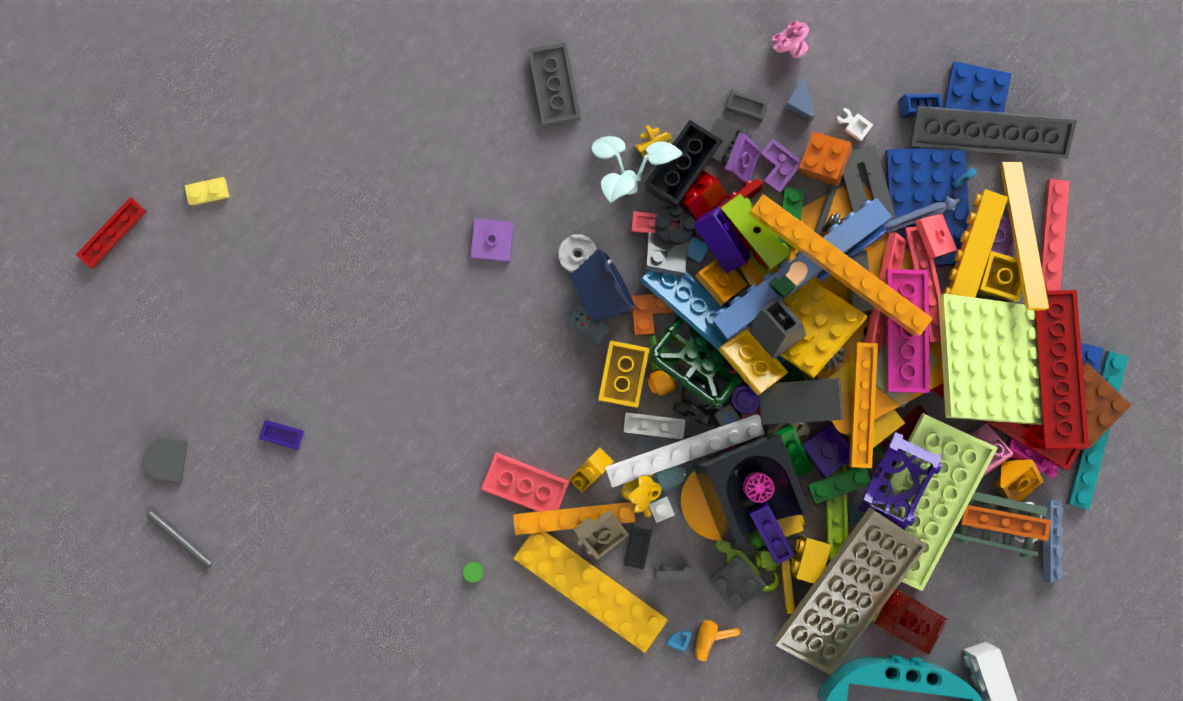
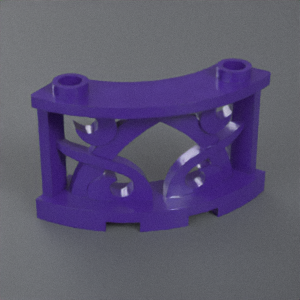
M895 432L885 450L882 461L880 460L873 474L870 485L866 488L857 510L865 513L869 508H872L905 530L908 525H913L916 518L914 511L934 473H939L943 463L940 462L941 454L938 453L936 455L902 439L903 435ZM904 452L911 454V456L908 457ZM917 457L930 463V465L926 469H922L920 465L923 461H918L915 464L912 461ZM893 461H898L899 465L902 461L904 462L898 468L892 466ZM907 467L912 478L913 487L900 494L892 495V484L884 476L885 472L899 473ZM918 474L925 475L921 484ZM881 485L888 486V496H885L886 490L884 492L879 490ZM914 496L911 504H909L906 499ZM871 503L886 504V509H880ZM895 503L894 507L897 513L899 507L905 508V515L902 519L889 513L890 504Z

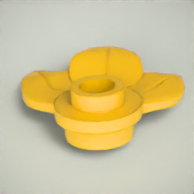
M650 476L638 477L639 487L627 496L635 504L633 507L634 513L646 510L650 503L661 494L660 484L653 482Z

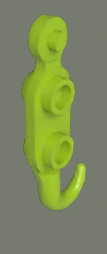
M716 542V548L720 552L726 553L728 563L739 555L761 578L757 567L743 552L738 549H732L730 542ZM773 571L774 582L771 585L766 584L762 591L770 592L777 588L779 585V575L776 571Z

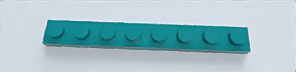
M1106 351L1100 375L1117 392H1120L1129 356ZM1110 428L1090 448L1080 450L1067 504L1086 510L1090 509Z

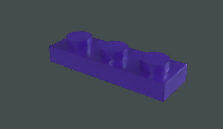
M768 502L750 510L749 513L776 565L795 557Z

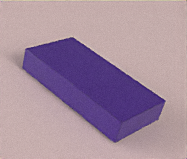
M265 420L259 439L299 450L304 430Z

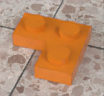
M655 294L631 296L635 304V310L633 311L634 336L654 334L653 315L673 313L672 309Z

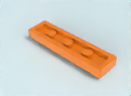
M968 505L963 513L962 525L1048 541L1051 520Z

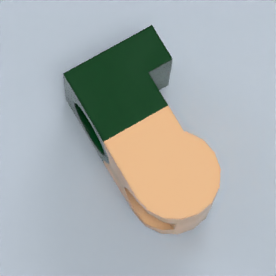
M794 262L790 266L789 272L780 280L775 276L769 282V287L784 300L806 278L807 266L803 262Z

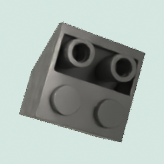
M776 297L761 308L749 329L750 334L772 359L778 357L806 336L803 323L779 297Z

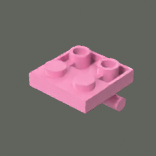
M987 423L970 434L997 447L984 475L1013 456V452Z

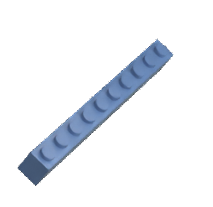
M878 198L872 202L870 199L860 206L861 210L857 213H849L844 218L845 222L841 225H833L828 229V234L823 238L845 254L880 226L887 224L891 220L892 215ZM798 251L795 254L796 258L791 262L786 260L779 266L780 270L776 273H768L762 279L764 282L758 286L756 284L752 285L746 290L747 294L742 298L738 296L730 302L731 306L726 310L723 308L718 310L713 315L715 318L712 320V323L724 339L729 341L754 322L761 308L776 297L782 300L769 287V282L775 276L780 280L789 272L790 266L794 262H803L807 266L806 278L788 295L790 296L824 269Z

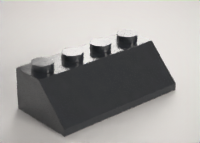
M689 120L672 144L682 152V155L670 162L657 165L644 183L646 191L664 202L678 206L723 140Z

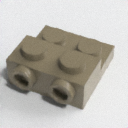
M610 510L600 515L595 521L588 517L573 529L576 533L573 537L580 546L584 544L582 547L589 556L593 554L597 560L629 536Z

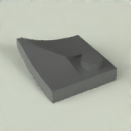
M649 232L646 243L645 270L683 277L689 241L682 245H669L662 242L656 233Z

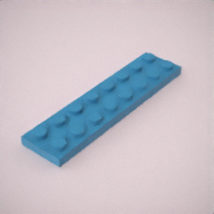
M649 271L642 277L640 281L717 350L727 342L712 323V320L715 318L713 315L722 308L726 310L727 307L724 304L720 306L706 288L685 271L684 276L680 277ZM781 355L776 357L781 364L786 361Z

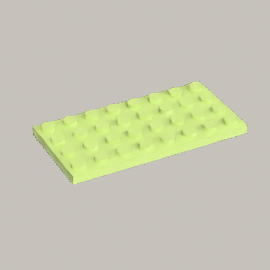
M924 413L921 414L908 442L936 455L938 453L941 454L940 462L943 465L938 474L934 473L914 511L916 518L913 525H908L905 529L928 546L901 581L923 591L997 450L996 446ZM904 452L908 457L911 456V454ZM916 457L912 462L913 464H915L916 462L923 460ZM897 461L894 468L900 467L904 462L902 461L899 465ZM923 461L920 468L926 469L930 463ZM907 467L899 473H891L889 480L893 488L892 495L900 494L913 487L912 478ZM918 474L921 484L925 475ZM885 485L882 492L886 490L885 496H888V486ZM914 496L906 499L909 504H911ZM895 503L890 504L889 513L902 519L905 515V508L899 507L897 513L894 507ZM875 504L880 509H886V504Z

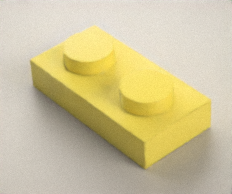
M224 177L185 185L188 204L191 206L229 198Z

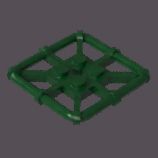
M678 316L671 326L666 327L664 334L652 348L649 360L676 380L680 387L684 386L705 403L712 406V408H719L725 403L735 387L741 384L742 377L738 372L732 375L721 365L723 362H728L725 357L689 324L692 337L689 342L678 335L676 331L684 322ZM669 340L682 348L680 353H660ZM700 355H702V356H704L705 358L702 360V359H700L699 357H700ZM665 362H678L689 371L683 376ZM715 373L728 382L720 396H717L712 379ZM692 374L705 382L707 393L688 380Z

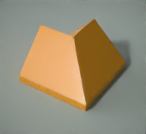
M1031 459L1005 461L1001 464V477L992 485L1004 498L1021 502L1044 481L1034 461Z

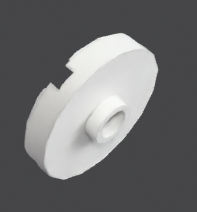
M574 234L561 243L558 250V258L561 265L568 272L573 273L585 260L589 259V256L594 254L597 248L589 237L582 234ZM575 252H581V257L576 258L574 256Z

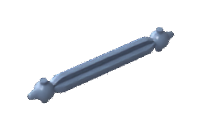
M947 196L944 202H937L890 220L884 225L887 230L885 234L913 225L915 221L941 214L946 209L953 212L960 200Z

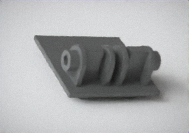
M718 117L710 132L722 139L723 142L711 158L726 165L738 134L744 133L750 139L752 135L747 133L748 129L745 127L739 129Z

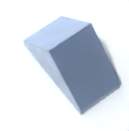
M805 78L799 81L785 109L809 122L815 117V112Z

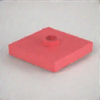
M942 213L915 221L930 259L957 250Z

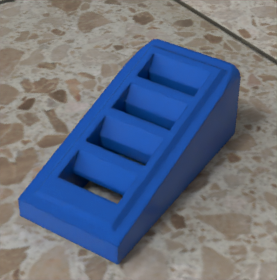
M905 94L899 99L901 117H915V101H917V106H924L923 101H925V106L931 107V100H933L934 107L943 108L941 94Z

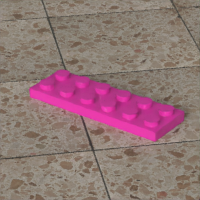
M887 269L886 284L929 315L928 270ZM886 316V392L930 393L929 324L921 335L913 336Z

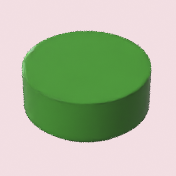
M470 562L463 569L464 578L472 583L478 582L484 574V569L478 562Z

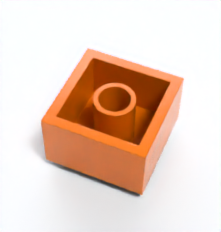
M813 132L799 166L801 175L839 186L852 153L851 142Z

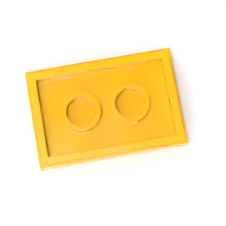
M748 326L720 346L718 350L759 396L783 378L788 371L777 358L772 359L750 334Z

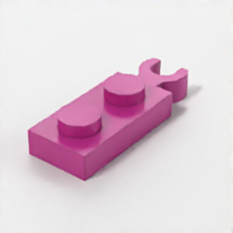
M1013 438L1008 440L1007 446L1013 452L1011 458L1016 460L1031 459L1034 461L1040 474L1044 471L1052 479L1058 475L1056 470L1059 468V465L1052 461L1049 462L1047 458Z

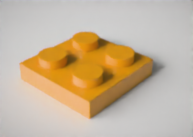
M717 259L695 275L720 306L748 285L736 270L726 273L719 266Z

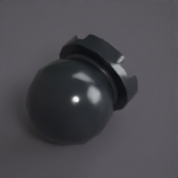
M694 376L688 379L707 393L705 382L700 378ZM713 380L717 396H720L719 385ZM683 386L681 391L682 401H676L673 410L686 417L688 414L695 416L696 422L708 426L712 420L708 413L715 410V408H712V406L705 403Z

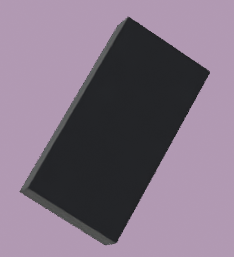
M632 525L625 566L639 569L645 568L652 529Z

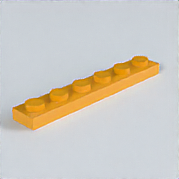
M855 342L849 467L872 468L878 343Z
M621 502L513 514L515 535L574 529L588 517L595 521L607 510L612 512L620 524L635 522L634 504L632 502Z

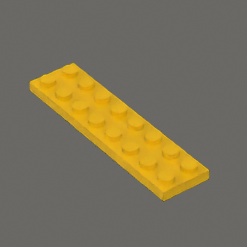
M547 532L531 533L513 558L644 653H646L668 621L661 613Z

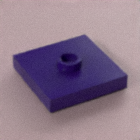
M833 423L802 444L806 455L824 479L849 462L850 444Z

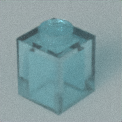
M676 465L655 473L663 491L685 482L684 477L687 476L683 465Z

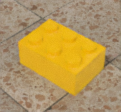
M610 341L598 401L638 408L649 348Z

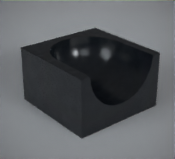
M765 434L692 464L720 537L724 541L736 545L744 542V536L757 529L749 511L767 502L777 520L795 515H805L811 512L781 434ZM762 472L772 480L774 492L771 498L759 503L752 501L745 495L742 483L749 473Z

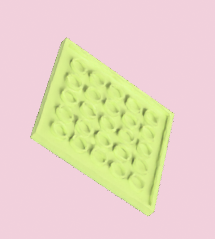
M951 294L938 295L946 418L1041 425L1042 409L1035 310H1026L1024 304Z

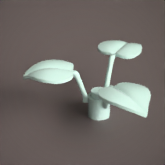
M613 136L602 137L592 145V152L596 157L608 159L615 155L618 160L621 176L611 173L606 175L601 181L603 194L610 203L623 195L637 192V181L641 180V174L648 159L651 164L659 165L677 159L682 155V152L670 143H653L647 147V155L644 156L636 175L631 170L624 171L619 153L625 150V143L620 138Z

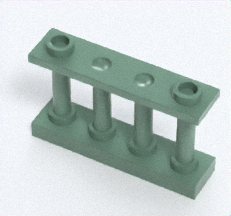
M974 492L968 504L974 506V504L977 505V501L984 502L987 509L995 510L998 509V506L1006 507V512L1019 514L1020 510L1028 512L1027 516L1040 518L1041 515L1046 516L1047 507ZM961 525L960 534L953 533L952 536L957 538L956 542L969 545V541L1008 549L1020 552V557L1032 559L1033 555L1038 556V552L1032 551L1034 538L1025 537L1022 549L1010 546L1012 534L1004 533L1002 544L989 541L991 530L982 529L981 539L968 536L970 526Z

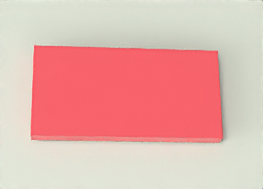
M495 452L481 490L536 512L560 508L570 481Z

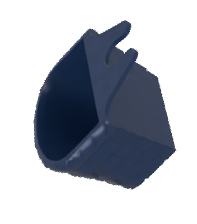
M596 250L593 255L589 256V259L585 260L579 268L569 275L592 321L605 320L635 310V304L629 290L606 252Z

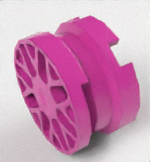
M762 472L749 473L742 483L745 495L754 502H765L771 498L774 492L772 480Z

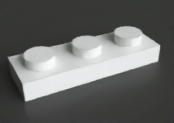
M625 413L623 432L683 439L685 419Z

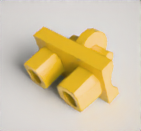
M647 125L645 126L646 132L641 134L640 137L641 140L649 139L634 146L636 151L640 152L644 158L647 155L646 149L649 145L656 142L671 144L670 139H672L670 133L665 132L654 137V135L660 133L659 128L651 129Z

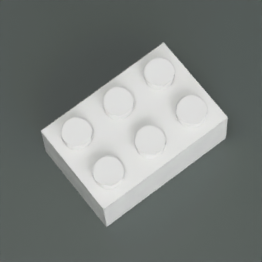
M984 642L963 649L965 656H963L964 663L967 668H970L972 674L970 681L973 687L977 689L983 701H1017L999 648Z

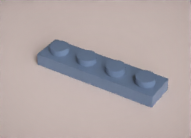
M1044 500V507H1047V511L1043 519L1051 520L1048 541L1043 540V582H1061L1063 575L1061 567V557L1063 555V548L1061 546V537L1063 535L1062 500Z

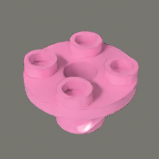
M792 21L782 33L773 36L774 50L778 53L789 51L793 58L803 56L808 50V45L804 39L809 32V27L804 22Z

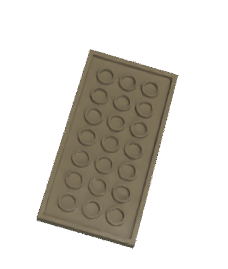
M869 508L772 642L777 647L832 676L928 545L877 511Z

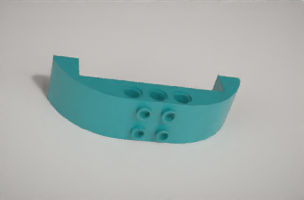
M890 654L889 657L866 656L851 660L838 667L832 676L829 675L818 691L820 701H847L850 683L958 697L960 701H983L976 690L967 682L945 668L922 661V658L910 656V659H904L901 655Z

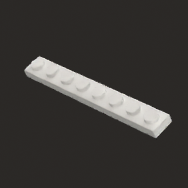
M756 414L609 465L605 468L611 486L613 488L636 480L640 476L650 475L765 435L761 425V418Z

